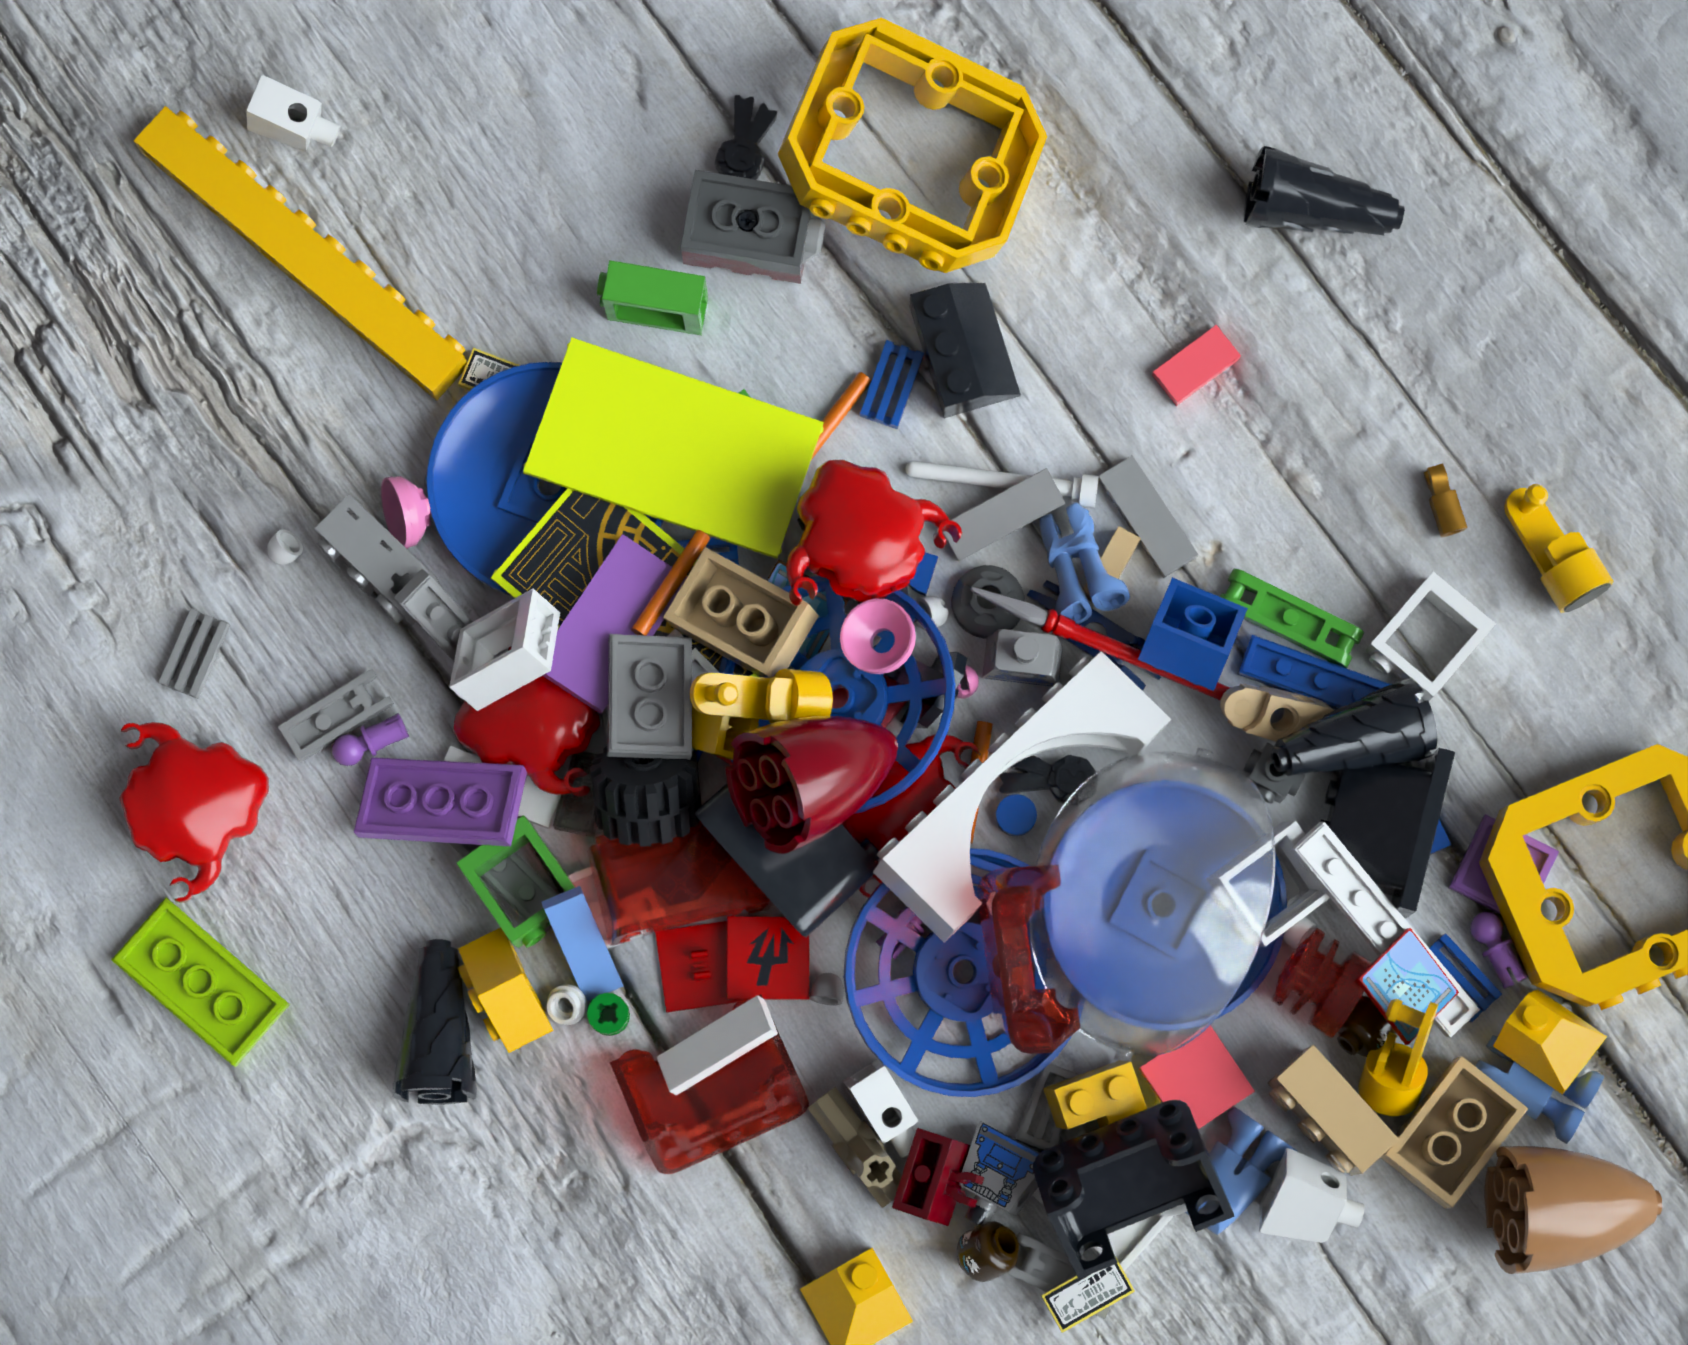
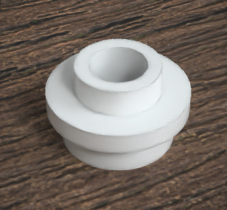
M562 984L550 992L547 999V1011L555 1022L573 1025L584 1018L587 1012V1000L583 992L576 986ZM564 998H567L572 1003L573 1009L565 1005Z

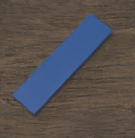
M1255 635L1250 637L1237 674L1279 690L1319 699L1335 710L1351 704L1376 690L1391 685Z

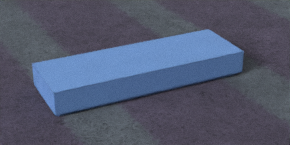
M575 887L542 901L545 913L578 987L585 995L586 1000L590 1001L599 994L609 993L623 987L621 978L581 887Z

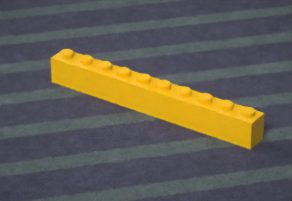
M165 106L133 140L140 152L433 399L438 401L463 373L467 364L463 355L466 351L465 348L449 334L442 338L433 330L436 324L421 310L417 309L413 313L405 307L403 303L406 299L391 285L387 284L383 288L375 282L373 278L376 274L364 262L357 259L353 263L344 256L343 253L346 249L334 237L328 234L323 238L313 230L316 226L315 222L303 211L298 209L293 213L284 205L287 201L286 198L273 186L268 184L264 189L254 180L257 176L256 173L241 160L233 163L224 155L227 149L211 135L205 139L196 132L195 129L198 125L186 113L180 110L175 114Z

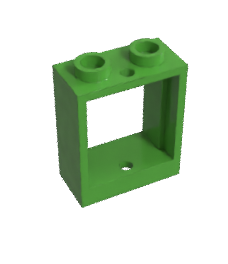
M609 260L607 273L600 272L597 296H600V307L605 308L607 320L702 335L708 303L705 276Z
M524 815L517 819L511 847L481 845L456 863L508 939L517 948H520L522 945H525L526 948L531 947L546 936L545 929L551 924L544 908L515 928L480 877L531 842L563 890L566 892L576 887L534 826Z

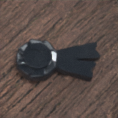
M735 95L734 139L723 142L718 149L714 164L719 174L754 180L759 178L764 165V157L758 144L776 121L777 111L768 110L766 104L762 103L754 120L751 121L754 97L744 99L740 95Z
M1033 755L1010 767L1026 773L1003 772L999 775L1003 782L999 792L1001 794L1049 789L1058 802L1078 806L1093 797L1097 787L1098 775L1090 762L1083 757L1067 755L1051 765Z

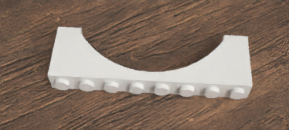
M1103 652L1098 653L1091 661L1086 657L1082 658L1068 673L1072 679L1065 686L1057 682L1042 697V700L1046 703L1038 711L1032 707L1027 710L1015 723L1019 729L1011 737L1003 733L989 747L988 751L992 755L984 763L978 758L972 762L960 775L965 780L956 789L948 785L934 799L933 803L937 807L928 816L921 811L905 827L909 832L906 837L900 842L895 837L892 838L878 852L877 856L881 861L873 873L944 943L973 916L982 904L974 894L971 878V831L982 796L995 778L1012 765L1027 757L1063 747L1088 746L1109 748L1127 752L1134 759L1171 721V718Z

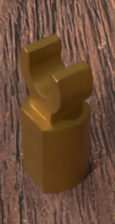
M1443 463L1428 467L1427 471L1424 472V477L1432 494L1429 503L1441 538L1465 531L1468 527L1456 490L1450 489Z

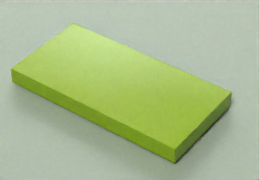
M165 898L111 959L234 1067H237L290 1006L289 1002L168 898Z

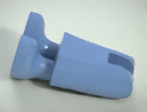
M1492 1035L1486 1047L1499 1057L1513 1063L1508 1073H1505L1496 1066L1478 1060L1475 1067L1529 1108L1525 1113L1534 1120L1538 1118L1540 1113L1547 1116L1554 1124L1557 1139L1567 1144L1576 1132L1585 1112L1552 1098L1551 1094L1555 1089L1494 1048L1493 1045L1498 1036ZM1589 1071L1580 1077H1576L1563 1095L1585 1109L1596 1095L1604 1075L1597 1071Z
M1234 1106L1228 1113V1121L1232 1128L1230 1140L1227 1145L1216 1141L1209 1153L1235 1217L1207 1227L1208 1230L1216 1235L1231 1225L1270 1182L1271 1178L1264 1173L1265 1170L1272 1163L1281 1161L1286 1148L1295 1150L1267 1130L1250 1160L1243 1158L1242 1156L1260 1135L1264 1127ZM1207 1201L1199 1207L1198 1211L1205 1206Z

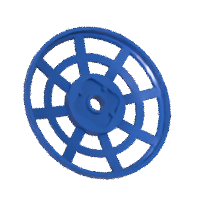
M821 576L809 577L817 584V593L826 592L828 616L817 618L805 639L824 630H829L831 649L823 651L809 660L798 651L790 666L795 670L814 671L825 674L831 684L832 692L839 688L848 690L849 698L847 703L841 708H832L830 716L862 719L881 725L886 715L888 704L910 701L906 721L896 737L898 743L896 761L909 773L891 788L871 797L856 812L861 813L882 805L905 791L925 772L938 754L948 733L954 711L956 684L953 662L946 641L934 620L907 594L901 590L892 592L884 598L900 605L909 614L913 623L917 620L925 628L936 647L944 678L922 682L916 660L911 653L904 663L909 677V684L887 687L883 674H870L861 671L845 657L840 643L841 627L848 615L844 611L843 596L834 593L828 579ZM788 585L783 587L782 589L787 592H790L791 586ZM798 588L802 598L809 596L807 590ZM881 631L877 636L882 639L874 647V650L878 653H886L893 647L895 637L890 631ZM723 656L718 672L733 675L736 663ZM944 695V707L938 730L929 749L920 760L905 745L910 740L917 726L922 708V699ZM759 719L758 721L759 727L771 724L769 720Z
M970 848V856L1034 878L1032 885L1045 897L1047 878L1032 866L1010 855L988 849ZM1009 880L1006 886L1018 890L1020 883ZM883 882L879 884L861 907L851 928L845 950L843 975L846 1001L854 1025L866 1046L878 1060L901 1079L919 1088L946 1096L978 1097L997 1094L1021 1085L1046 1068L1071 1039L1082 1016L1086 998L1072 985L1067 1010L1061 1022L1040 1010L1047 988V959L1056 957L1050 942L1043 943L1041 935L1029 916L1024 911L1021 918L1010 915L1021 927L1029 942V947L1008 951L1004 942L995 933L1007 913L990 908L980 925L966 922L944 943L934 932L923 938L906 927L909 921L916 916L908 907L896 919L876 907L881 899L890 891ZM973 886L975 893L1012 906L1014 904L1015 898L1002 893L999 894L990 889ZM868 921L886 933L879 955V984L856 990V953L862 931ZM899 941L916 952L913 975L891 980V958L895 944ZM965 959L973 967V976L967 983L960 984L953 977V967L958 961ZM1034 963V984L1030 998L1026 1002L1009 991L1013 980V967ZM918 992L921 1000L929 1008L918 1030L903 1015L895 997ZM883 1000L885 1008L894 1024L911 1040L901 1063L892 1057L875 1038L864 1019L861 1006ZM1000 1005L1019 1016L1016 1022L1005 1032L987 1041L982 1018L994 1012ZM946 1018L965 1022L971 1045H949L937 1042L932 1038L942 1020ZM1030 1024L1052 1036L1047 1045L1028 1063L1007 1075L998 1077L991 1053L999 1051L1014 1042L1026 1031ZM926 1050L949 1058L968 1059L975 1057L982 1082L970 1084L947 1083L927 1078L915 1071Z

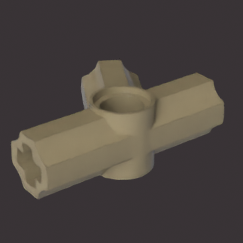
M834 1087L807 1109L833 1142L831 1146L853 1175L857 1174L880 1207L884 1208L894 1200L902 1175L885 1152L886 1148L865 1120L861 1121L838 1089Z

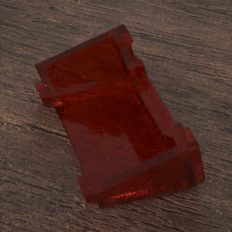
M701 821L697 827L690 828L689 834L684 837H674L673 842L666 844L659 842L652 843L651 846H640L637 843L625 845L619 843V838L610 840L603 834L595 837L596 844L590 846L587 850L609 946L630 942V938L642 935L641 931L643 936L652 935L655 931L730 914L731 916H736L744 909L748 911V915L769 910L774 905Z
M1059 864L996 869L986 874L980 880L977 887V897L982 902L979 911L993 1015L998 1027L1015 1048L1023 1053H1052L1080 1029L1078 1007L1066 1008L1061 1005L1055 998V988L1035 989L1026 924L1031 920L1034 911L1044 907L1043 898L1049 890L1061 886Z
M751 998L740 1000L733 1006L732 1010L749 1001ZM779 1032L678 1095L669 1092L658 1060L655 1061L650 1052L633 1049L610 1062L642 1142L657 1171L662 1174H673L795 1120L804 1114L809 1107V1100Z

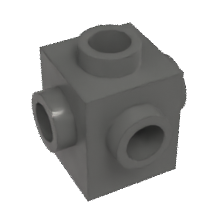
M1267 742L1261 752L1256 749L1252 751L1243 771L1249 773L1244 785L1252 789L1250 793L1264 802L1272 804L1273 801L1281 803L1287 794L1296 795L1305 778V774L1287 776L1283 773L1280 777L1273 776L1269 771L1270 764H1273L1271 750L1276 746Z

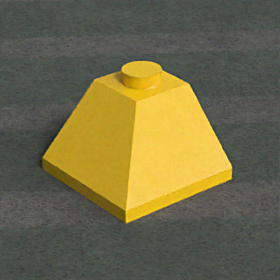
M1536 989L1525 996L1505 1021L1493 1047L1563 1095L1607 1036L1539 989Z
M873 1248L800 1288L830 1345H872L913 1322Z

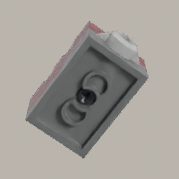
M695 170L681 241L683 264L709 269L714 267L730 269L734 273L745 275L761 274L769 276L774 280L801 284L804 264L822 251L826 225L810 209L799 204L795 192L790 185Z

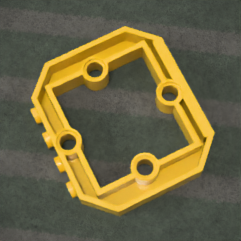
M881 17L831 33L820 51L777 154L799 204L810 209L815 216L834 220L846 226L855 235L867 236L882 243L887 250L893 253H903L918 260L923 267L929 270L948 273L993 258L1007 242L1046 142L1047 134L1024 86ZM863 62L914 86L915 98L925 108L937 110L949 103L1002 129L991 157H981L976 160L959 183L960 197L971 207L963 229L909 204L905 195L896 189L884 188L880 190L822 162L830 141L842 140L848 137L864 113L863 99L852 89ZM933 79L938 80L944 88L935 84ZM833 109L841 111L846 118L839 117ZM978 178L983 179L985 182H987L989 187L983 186L979 182ZM879 210L887 212L891 219L883 217Z
M1656 744L1499 810L1479 865L1532 985L1584 1007L1598 1004L1600 1009L1604 1010L1623 1002L1624 999L1621 994L1635 988L1639 995L1661 986L1659 978L1673 973L1675 979L1688 975V928L1672 935L1659 933L1644 937L1635 943L1632 952L1582 972L1562 928L1573 917V900L1562 889H1545L1523 839V835L1567 817L1574 823L1582 826L1598 823L1611 815L1615 806V797L1660 779L1683 831L1672 842V857L1678 866L1688 870V756ZM1585 793L1592 795L1597 801L1598 806L1595 814L1586 811L1582 805V797ZM1544 899L1550 900L1556 906L1557 915L1553 921L1546 919L1541 912V904ZM1652 945H1657L1664 953V961L1661 966L1655 965L1650 960L1649 950Z

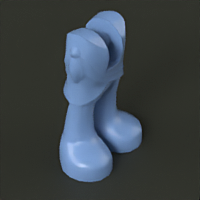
M1076 502L1066 507L1069 523L1074 531L1073 534L1062 538L1061 530L1052 514L1040 518V530L1050 567H1055L1060 594L1055 604V611L1058 615L1062 614L1074 620L1075 623L1080 624L1092 615V609L1077 577L1072 558H1080L1087 580L1088 591L1092 603L1097 609L1102 611L1118 609L1129 601L1130 594L1122 580L1109 575L1105 570L1098 553L1099 547L1093 535V519L1089 514V510Z

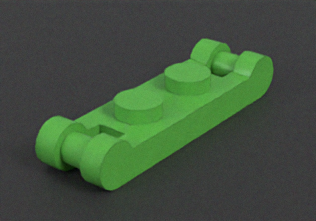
M1235 568L1232 570L1228 578L1230 585L1226 593H1221L1219 597L1248 608L1244 620L1326 659L1330 663L1348 668L1352 660V656L1349 654L1354 644H1359L1364 635L1362 629L1249 573ZM1245 590L1256 594L1252 605L1240 601ZM1329 631L1340 636L1335 647L1325 642Z

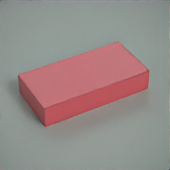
M1215 325L1154 370L1152 376L1177 406L1237 362L1241 355L1220 328Z

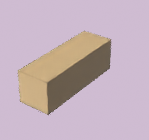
M1118 526L1100 558L1107 573L1117 579L1121 577L1141 539ZM1086 583L1083 590L1088 600L1092 601Z

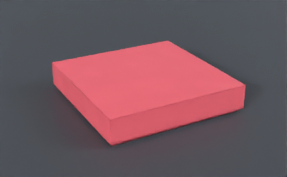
M1209 1022L1139 1068L1161 1103L1169 1100H1181L1189 1106L1198 1129L1255 1092Z

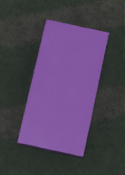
M622 534L557 630L551 671L542 676L602 714L608 705L609 635H636L632 632L631 628L672 566ZM687 576L684 578V580L682 581V583L680 584V586L678 587V589L676 590V592L674 593V595L672 596V598L670 599V601L668 602V604L666 605V607L664 608V610L662 611V613L650 629L647 636H653L655 634V632L664 620L663 617L665 613L667 612L668 608L670 607L671 603L673 602L674 598L676 597L677 593L679 592L680 588L685 582Z
M371 758L354 833L358 838L511 847L527 771L523 765Z

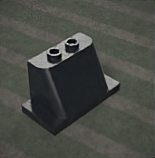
M1438 748L1433 753V756L1426 759L1424 769L1395 763L1360 769H1341L1337 781L1330 780L1324 803L1331 805L1327 820L1321 819L1320 822L1327 824L1384 894L1393 896L1391 903L1404 919L1417 911L1455 752Z

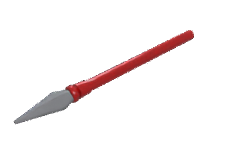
M976 587L970 588L975 594L1018 618L1041 626V630L1045 633L1051 632L1066 639L1070 638L1221 701L1224 692L1231 688L1217 682L1214 691L1164 670L1156 669L1138 660L1141 650L1081 626L1062 614L1058 615L1053 609L1045 611L1028 602Z

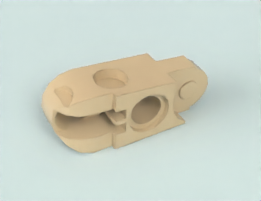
M1241 683L1240 686L1231 687L1224 692L1220 701L1221 712L1232 726L1275 742L1280 738L1299 731L1307 724L1322 719L1324 715L1334 711L1329 705L1316 698L1265 686L1255 687ZM1279 708H1284L1282 719L1276 723H1271L1270 719L1273 712Z

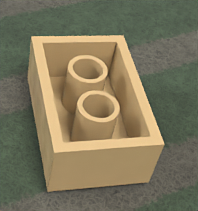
M705 547L663 618L680 633L760 677L771 678L779 670L788 669L819 615L809 603L802 600L798 606L792 604L789 592Z
M1314 1045L1301 1051L1267 1082L1273 1089L1269 1093L1273 1101L1284 1112L1292 1110L1301 1120L1297 1124L1298 1128L1312 1143L1320 1141L1329 1151L1325 1156L1326 1159L1338 1171L1349 1173L1351 1176L1363 1174L1400 1140Z
M1463 1056L1452 1060L1395 1134L1400 1140L1380 1158L1443 1208H1453L1529 1108Z

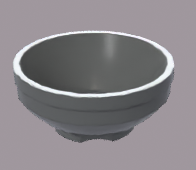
M983 565L971 569L958 580L952 593L951 608L954 618L963 630L975 637L987 639L998 629L1012 630L1017 626L1020 618L999 606L993 609L981 607L977 602V594L970 590L971 587L979 589L994 587L999 591L1000 595L1025 602L1021 585L1009 571L993 565Z

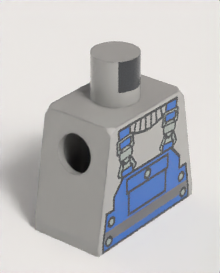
M998 629L986 639L982 678L1053 687L1060 679L1063 646L1058 637L1054 635Z
M980 1121L962 1172L983 1176L984 1181L982 1185L974 1182H969L967 1185L959 1183V1186L974 1193V1199L977 1200L975 1208L969 1207L964 1217L981 1225L984 1222L991 1221L998 1207L1016 1216L1038 1188L1033 1173V1163L1040 1153Z

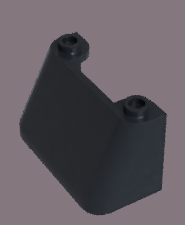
M728 784L724 785L695 811L696 816L707 830L804 937L811 934L875 875L873 871L879 864L878 860L880 858L877 856L879 850L868 838L860 842L842 824L819 839L792 852L778 854L765 848V839L757 832L753 824L747 827L744 826L731 799Z

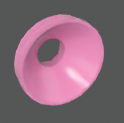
M401 476L384 478L381 485V499L387 528L406 549L416 546L423 537L426 528L431 525V511L428 498L425 496L423 488H418Z
M871 599L858 604L844 619L840 632V643L845 657L856 668L870 674L890 673L902 666L910 657L916 639L915 627L909 614L900 605L887 599ZM881 631H890L895 637L893 647L886 653H878L873 648V640Z

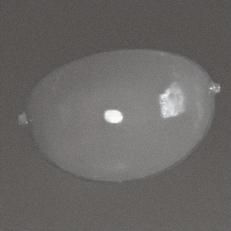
M1197 748L1196 755L1170 751L1140 753L1117 760L1097 771L1083 782L1060 809L1046 834L1035 864L1034 881L1031 886L1029 900V928L1033 955L1040 978L1051 1000L1067 1021L1095 1042L1113 1048V1051H1116L1115 1060L1131 1061V1057L1136 1055L1156 1056L1166 1054L1181 1048L1203 1033L1222 1013L1240 987L1256 955L1267 923L1272 901L1276 862L1274 833L1269 811L1264 798L1255 784L1241 771L1211 759L1213 752L1207 749Z

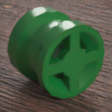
M603 993L592 999L588 1006L587 1017L595 1031L602 1035L614 1036L621 1033L627 1027L630 1020V1011L621 997L613 993Z

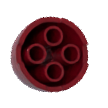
M812 716L775 722L744 732L733 739L731 742L734 748L733 765L726 767L727 784L731 799L744 826L747 827L753 824L757 832L765 839L766 849L774 853L786 854L819 839L856 813L873 796L887 777L897 757L898 743L894 734L885 727L862 719L842 716Z

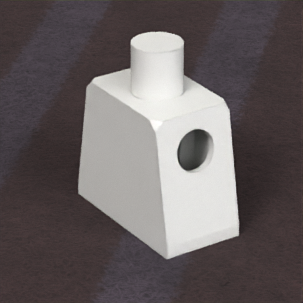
M261 75L246 111L248 131L302 151L307 150L311 139L332 148L341 125L321 118L322 103L264 75ZM293 119H301V120H303V121L297 123V122H294V121H292V120H293Z
M876 1059L842 1082L879 1140L883 1144L890 1140L900 1157L903 1158L909 1155L915 1136L911 1126L916 1124L918 1119L886 1067ZM893 1107L896 1112L895 1116L889 1121H884L882 1118L883 1112L887 1108Z
M1286 1148L1260 1203L1259 1232L1323 1243L1328 1241L1337 1222L1358 1228L1364 1215L1365 1206L1363 1203L1347 1199V1177L1343 1172L1293 1149Z

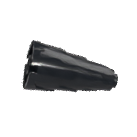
M1263 146L1260 149L1252 169L1256 174L1253 182L1249 181L1245 198V225L1256 228L1275 227L1313 232L1315 229L1348 234L1360 232L1384 236V233H1391L1393 229H1400L1405 208L1399 205V200L1393 198L1392 194L1370 188L1367 183L1336 174L1328 167L1299 159L1276 148Z
M1412 679L1396 681L1351 704L1324 715L1322 719L1307 724L1295 733L1278 739L1276 747L1271 750L1272 762L1278 772L1283 771L1287 776L1310 772H1328L1345 768L1360 769L1389 763H1407L1427 759L1434 755L1430 750L1437 749V729L1429 701L1418 703L1414 695L1423 692V690Z
M428 940L426 947L420 948L417 972L412 984L410 1002L408 1003L405 1015L401 1048L393 1082V1097L400 1101L408 1102L409 1092L418 1093V1104L432 1105L467 1102V1096L474 1100L477 1095L469 1022L465 1010V999L463 998L462 978H460L457 968L459 967L458 949L451 947V941Z

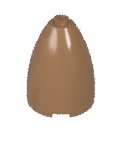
M1502 1146L1496 1150L1498 1157L1496 1166L1487 1167L1484 1189L1487 1228H1493L1495 1238L1500 1247V1250L1495 1252V1258L1499 1266L1508 1274L1547 1271L1571 1266L1601 1256L1637 1237L1655 1222L1657 1215H1660L1662 1212L1661 1194L1658 1190L1654 1189L1650 1182L1628 1169L1588 1154L1538 1146Z

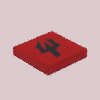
M727 916L726 1000H750L757 995L765 1000H809V935L807 937L801 935L786 917Z

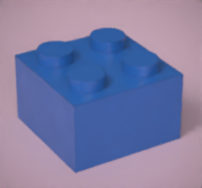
M1172 577L1138 660L1156 669L1164 670L1186 679L1195 685L1214 691L1248 608Z

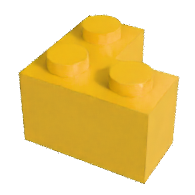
M501 927L458 948L464 964L457 968L466 987L470 989L467 992L477 1013L486 1011L488 1017L483 1019L494 1042L501 1038L508 1053L553 1031L546 1012L527 978L520 959Z
M1118 1060L1043 1088L1057 1128L1071 1129L1097 1119L1099 1128L1147 1109L1131 1061Z

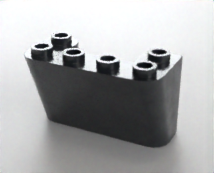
M1181 1100L1165 1101L1041 1152L1033 1163V1173L1046 1214L1078 1279L1117 1264L1108 1236L1109 1233L1184 1203L1195 1232L1235 1217L1189 1106ZM1216 1200L1220 1203L1218 1208L1212 1213L1201 1214L1198 1212L1199 1207L1206 1201ZM1091 1247L1102 1248V1253L1098 1258L1091 1261L1081 1259L1087 1249Z

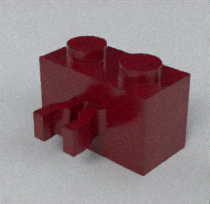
M917 1128L892 1208L946 1226L950 1224L956 1202L975 1208L977 1200L967 1197L965 1191L961 1190V1186H959V1183L967 1185L969 1182L982 1185L984 1181L983 1176L962 1172L971 1145Z

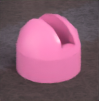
M968 665L965 668V677L969 689L962 690L959 683L957 698H968L978 688V674Z

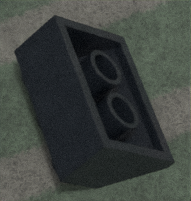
M948 283L910 294L909 308L944 418L1021 396L986 283Z

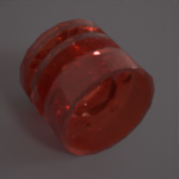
M1315 928L1308 938L1297 945L1277 978L1276 989L1271 1002L1281 1006L1291 992L1294 993L1296 997L1288 1012L1295 1015L1307 1002L1314 1007L1310 1014L1308 1025L1331 1039L1342 1027L1364 993L1356 979L1373 962L1353 951L1339 964L1334 961L1340 942L1333 939L1323 953L1318 951L1325 932Z

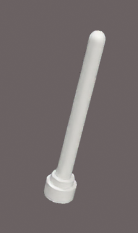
M916 461L909 462L905 467L906 474L910 477L1009 489L1031 477L1029 475ZM1083 474L1082 478L1074 477V481L1053 479L1062 496L1072 497L1071 501L1079 502L1082 507L1095 508L1099 476Z

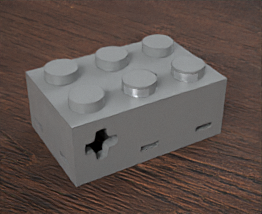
M350 494L314 528L321 537L317 544L323 550V553L337 567L341 568L344 564L350 567L346 572L352 578V581L368 596L375 591L378 594L375 600L381 605L382 610L397 624L402 619L410 626L416 622L397 603L394 597L421 569L425 570L442 588L437 577Z

